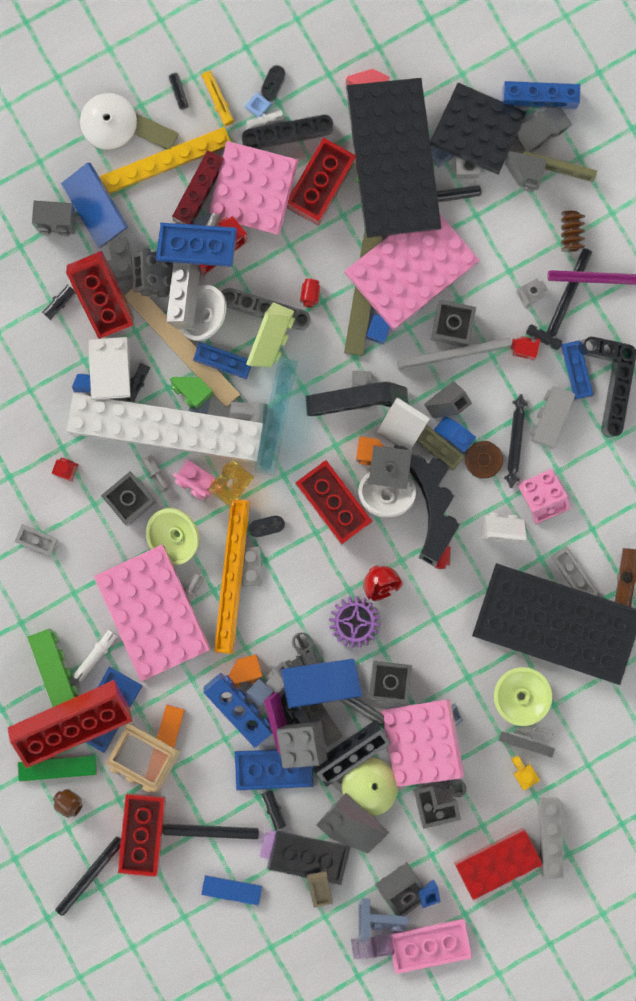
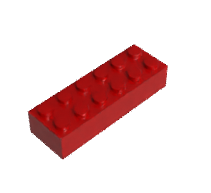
M115 680L9 726V741L25 767L28 768L128 724L133 719L127 701Z

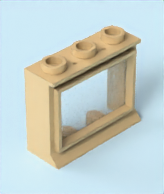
M128 723L105 764L110 766L109 770L117 775L120 773L124 774L127 781L133 784L138 782L143 785V790L151 794L153 791L160 792L181 750L167 745L166 742L135 727L136 725Z

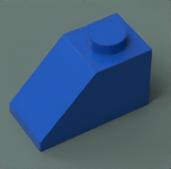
M443 417L434 429L435 432L461 453H464L476 439V436L449 417Z

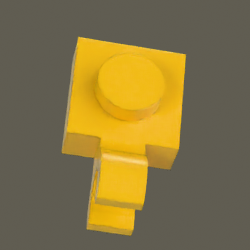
M518 755L511 758V761L518 770L513 775L523 791L540 781L530 764L524 766Z

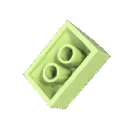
M273 302L264 315L246 363L247 365L272 367L275 362H279L282 355L280 348L282 345L285 346L289 335H286V332L294 324L295 318H293V314L295 311Z

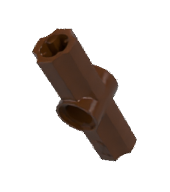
M622 548L614 602L631 607L636 582V549ZM625 572L631 575L629 583H625L622 579Z

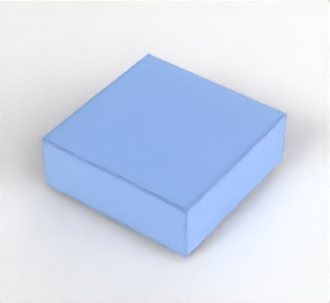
M256 92L245 105V108L258 118L265 114L272 105Z

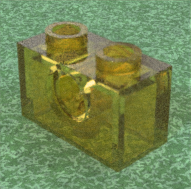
M231 460L230 463L223 467L220 476L212 481L208 491L224 504L232 507L254 479V476L238 463ZM233 479L232 485L227 487L228 480Z

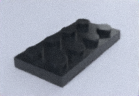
M276 830L267 869L307 878V875L327 872L329 883L341 885L351 847Z

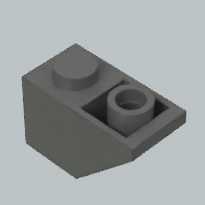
M452 381L428 400L424 406L432 418L458 415L470 406L472 402L466 392L455 381Z

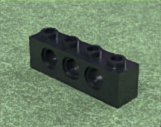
M374 720L327 752V760L320 765L313 766L324 785L328 787L391 743L379 724Z

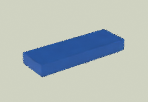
M580 340L561 344L572 393L575 394L574 400L593 396L584 355L578 349Z
M202 342L198 343L193 358L194 362L244 379L248 378L251 366L246 364L248 358Z
M205 875L201 895L259 906L262 885Z

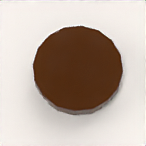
M479 441L467 450L465 465L474 477L488 479L500 471L503 465V455L501 450L492 442Z

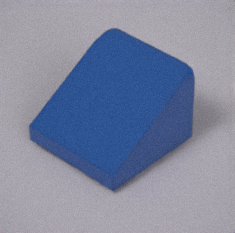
M434 880L430 881L419 891L422 908L441 902L438 886Z

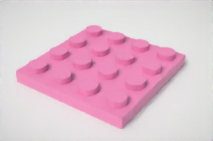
M227 141L223 154L224 160L219 170L209 213L217 214L222 219L233 216L241 225L280 235L299 160Z
M450 699L381 710L384 715L385 733L391 743L388 745V750L397 786L465 777Z

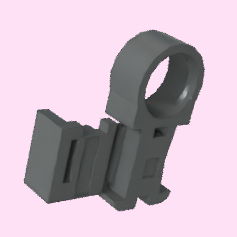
M296 633L292 638V646L298 655L293 661L289 659L284 661V663L289 668H291L290 662L293 667L323 663L318 661L312 649L314 645L311 637L306 633ZM301 634L308 638L307 647H305L300 637ZM296 638H297V640H298V642H299V644H300L302 650L299 649V648L296 646V644H295V639H296Z

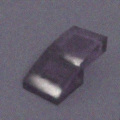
M392 934L375 935L370 937L367 942H358V938L351 939L354 959L395 954Z

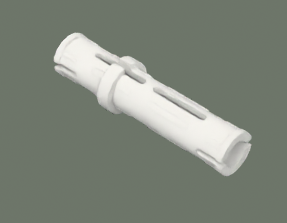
M108 629L102 639L95 643V648L73 676L76 679L78 678L80 682H83L101 657L108 653L107 649L118 636L115 633L112 634V631Z

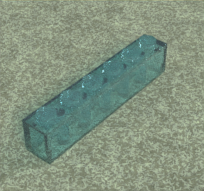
M279 357L255 472L272 476L275 474L298 361Z

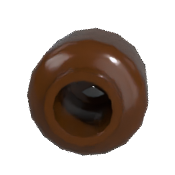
M65 789L62 792L58 791L53 798L54 809L66 818L76 817L83 807L82 798L70 789Z

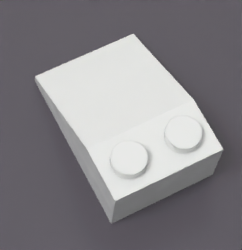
M127 337L89 340L92 400L130 397V350Z
M489 513V516L484 517L482 540L518 544L526 541L525 522L523 519H519L520 516L508 515V518L500 517L501 514Z

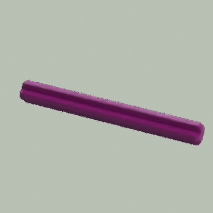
M550 270L547 274L548 281L636 285V274Z

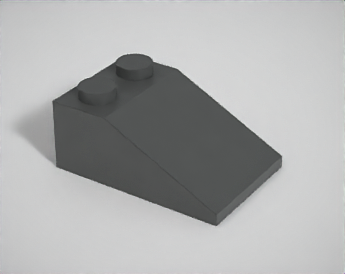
M347 793L316 824L329 838L369 853L389 834L388 830Z

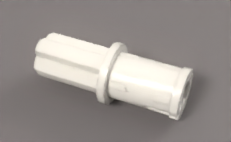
M279 110L246 121L247 129L284 122L283 113Z

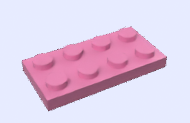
M464 918L388 934L396 974L472 958Z

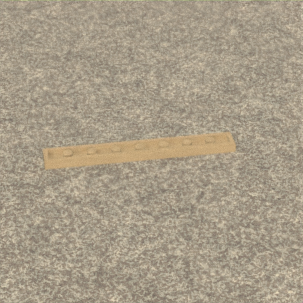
M133 288L124 295L126 301L191 371L204 381L226 408L230 405L231 401L234 402L240 396L238 391L217 369L193 361L197 349L196 346L182 334L180 329H176L166 322L167 315L149 296H141V293L134 292Z

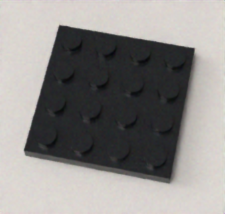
M458 82L434 131L430 144L437 149L499 175L527 112L509 104H503L498 99Z

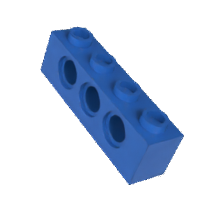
M505 81L502 88V102L514 107L556 108L561 106L563 109H577L580 104L581 84Z
M220 672L203 687V693L254 748L272 735L269 719L267 717L263 718L259 714L260 710L258 707L246 700V694L241 689L237 690L234 687V682L228 675L224 676ZM225 692H229L231 694V697L224 698L222 697V694ZM237 706H242L244 708V710L241 712H237L234 709ZM250 720H255L257 722L253 726L247 724V722Z

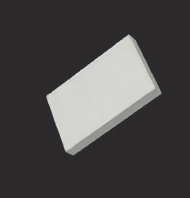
M396 398L377 433L396 445L404 446L411 450L430 418L399 398Z

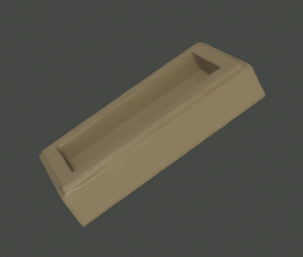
M327 872L307 875L314 908L333 904Z

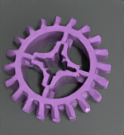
M356 596L355 602H352V598L348 597L349 603L347 604L342 599V607L338 604L335 605L338 612L331 611V614L336 615L335 619L329 618L330 622H335V625H331L329 628H336V632H333L332 636L339 634L340 637L337 639V642H340L343 638L345 640L343 646H347L349 641L351 642V648H354V642H358V647L361 648V641L364 640V643L368 645V637L371 640L375 639L371 635L372 632L375 634L379 633L374 627L381 626V623H375V619H380V615L374 616L373 614L378 609L375 608L371 611L370 607L373 603L370 602L366 606V598H363L362 603H359V596ZM353 606V614L350 618H339L343 610ZM359 607L368 612L371 621L360 618ZM356 612L357 620L365 622V624L357 625L355 632H353V625L345 622V620L350 621ZM339 624H346L351 628L350 638L342 633ZM359 627H370L366 635L356 638Z

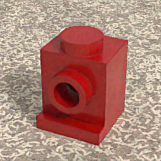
M521 336V339H512L510 350H513L512 356L534 361L537 357L540 339H536L535 342L525 336Z
M60 457V460L56 459L51 474L72 482L79 464Z

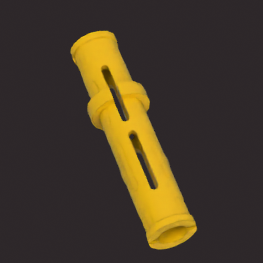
M211 70L204 72L201 77L215 104V111L219 113L225 127L233 124L235 120L228 108L229 104L225 101Z

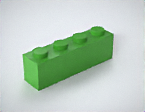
M46 629L28 636L29 644L52 707L79 696L76 686H72L70 681L72 678L69 667L66 668L63 661L66 658L63 650L58 648L57 642H59L56 631L52 632V629Z

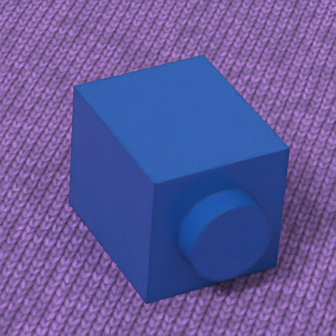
M379 313L378 316L373 315L366 339L384 345L390 326Z

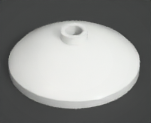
M104 93L93 97L84 106L80 116V126L84 137L93 146L104 150H113L124 146L133 137L137 126V117L133 106L124 97L113 93ZM106 115L110 116V119L108 121L104 120V117Z
M211 285L199 286L194 328L180 329L184 336L191 340L201 341L211 337L218 331L225 319L227 309L223 293Z
M370 472L362 478L358 488V496L363 507L370 513L381 517H395L405 513L412 507L416 498V488L410 477L408 478L407 489L369 484Z

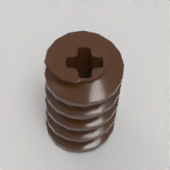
M563 211L561 215L564 217L561 218V222L564 224L561 226V230L564 232L561 233V237L564 239L561 240V245L564 247L561 248V251L577 252L585 247V245L580 244V241L585 240V237L580 236V234L585 233V230L580 229V226L585 225V222L580 221V219L585 218V215L577 211Z

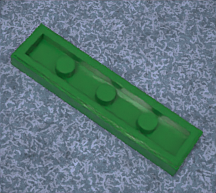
M96 755L46 759L28 768L25 767L23 762H17L19 782L97 775Z

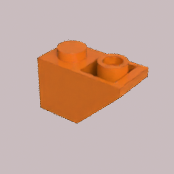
M359 436L356 461H360V465L371 466L373 446L384 447L379 439Z
M257 654L237 659L228 675L233 680L235 688L241 687V682L248 681V684H252L259 677H263Z

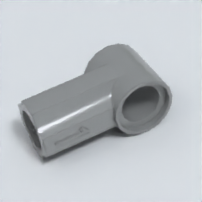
M231 401L229 418L266 424L268 404L257 402L249 404Z

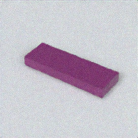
M273 692L264 700L277 751L280 754L276 730L287 725L279 692Z

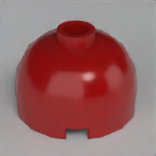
M379 565L371 567L363 581L364 592L368 600L371 598L372 601H379L391 596L390 591L395 589L397 592L403 585L400 576L393 568Z

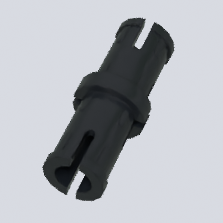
M67 284L57 296L52 298L53 301L42 313L49 320H52L61 308L64 309L66 307L65 304L76 294L75 291Z
M139 363L134 377L130 379V397H125L126 399L135 402L141 387L145 385L144 381L151 367Z
M273 790L262 793L261 796L267 808V815H270L275 831L286 827L287 825L280 811L282 808L280 805L278 806Z

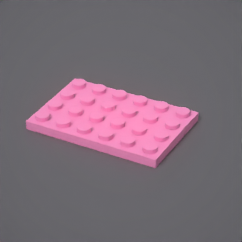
M441 215V230L388 236L344 272L392 330H395L480 261Z
M164 544L94 576L140 681H144L211 650Z

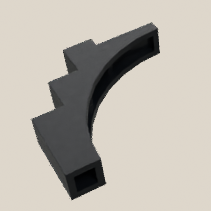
M394 446V448L409 450L404 446ZM412 454L409 473L420 487L428 514L427 535L418 558L435 567L460 526L454 517L444 515L455 495L449 489L439 487L449 469L443 460L432 458L430 463H427L423 457Z

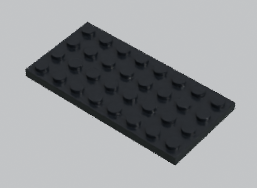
M422 77L347 85L346 93L366 238L441 230Z
M496 563L472 637L621 685L636 638V609Z

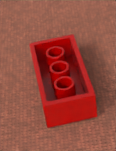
M323 137L291 192L287 209L319 226L356 162L355 155Z
M103 251L67 265L66 274L98 339L134 325V316Z
M327 460L295 482V485L341 546L372 523L370 517Z
M127 793L125 795L118 873L158 876L166 796Z
M524 828L454 862L472 900L543 865Z

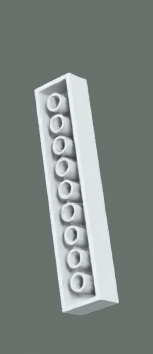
M73 393L67 432L74 435L258 463L263 423L112 399L92 400L91 396Z

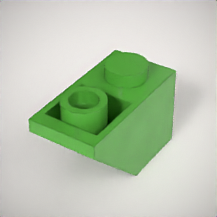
M200 377L170 378L172 390L177 395L181 393L185 397L183 401L190 408L194 406L198 410L208 399L214 396L213 391Z

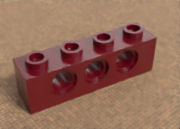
M209 150L206 151L172 215L174 222L178 224H194L193 222L196 220L218 178L224 158Z

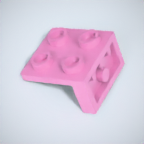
M187 460L178 474L174 473L173 475L176 479L174 482L183 489L190 488L192 490L190 493L199 500H202V498L207 500L220 482L190 460Z
M552 469L518 484V488L530 508L535 525L570 510L568 496Z

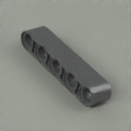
M225 288L222 291L224 297L227 294L235 296L232 302L226 301L227 308L263 319L265 313L261 312V307L263 305L271 306L274 302L295 311L293 314L295 321L292 328L305 330L310 326L311 318L305 310L233 288ZM250 299L253 304L251 307L246 308L242 305L243 301ZM300 316L307 318V322L303 325L297 322V318Z

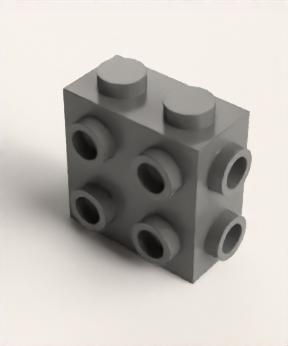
M147 248L139 249V252L132 254L133 291L141 293V296L157 294V297L160 298L168 297L171 288L173 263L156 261L157 251L151 252V249Z

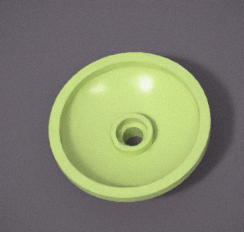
M165 508L153 514L147 523L146 539L150 550L164 544L173 565L185 563L195 555L199 546V533L194 521L185 512L175 508Z
M519 667L509 670L500 677L494 689V704L498 713L506 721L514 725L528 726L537 723L548 713L552 703V691L548 681L541 673L531 668ZM521 692L525 695L523 700L518 698V694Z
M370 757L343 776L342 794L347 793L371 816H377L386 812L394 804L398 794V786L391 766L381 759ZM373 783L377 785L376 790L372 789Z

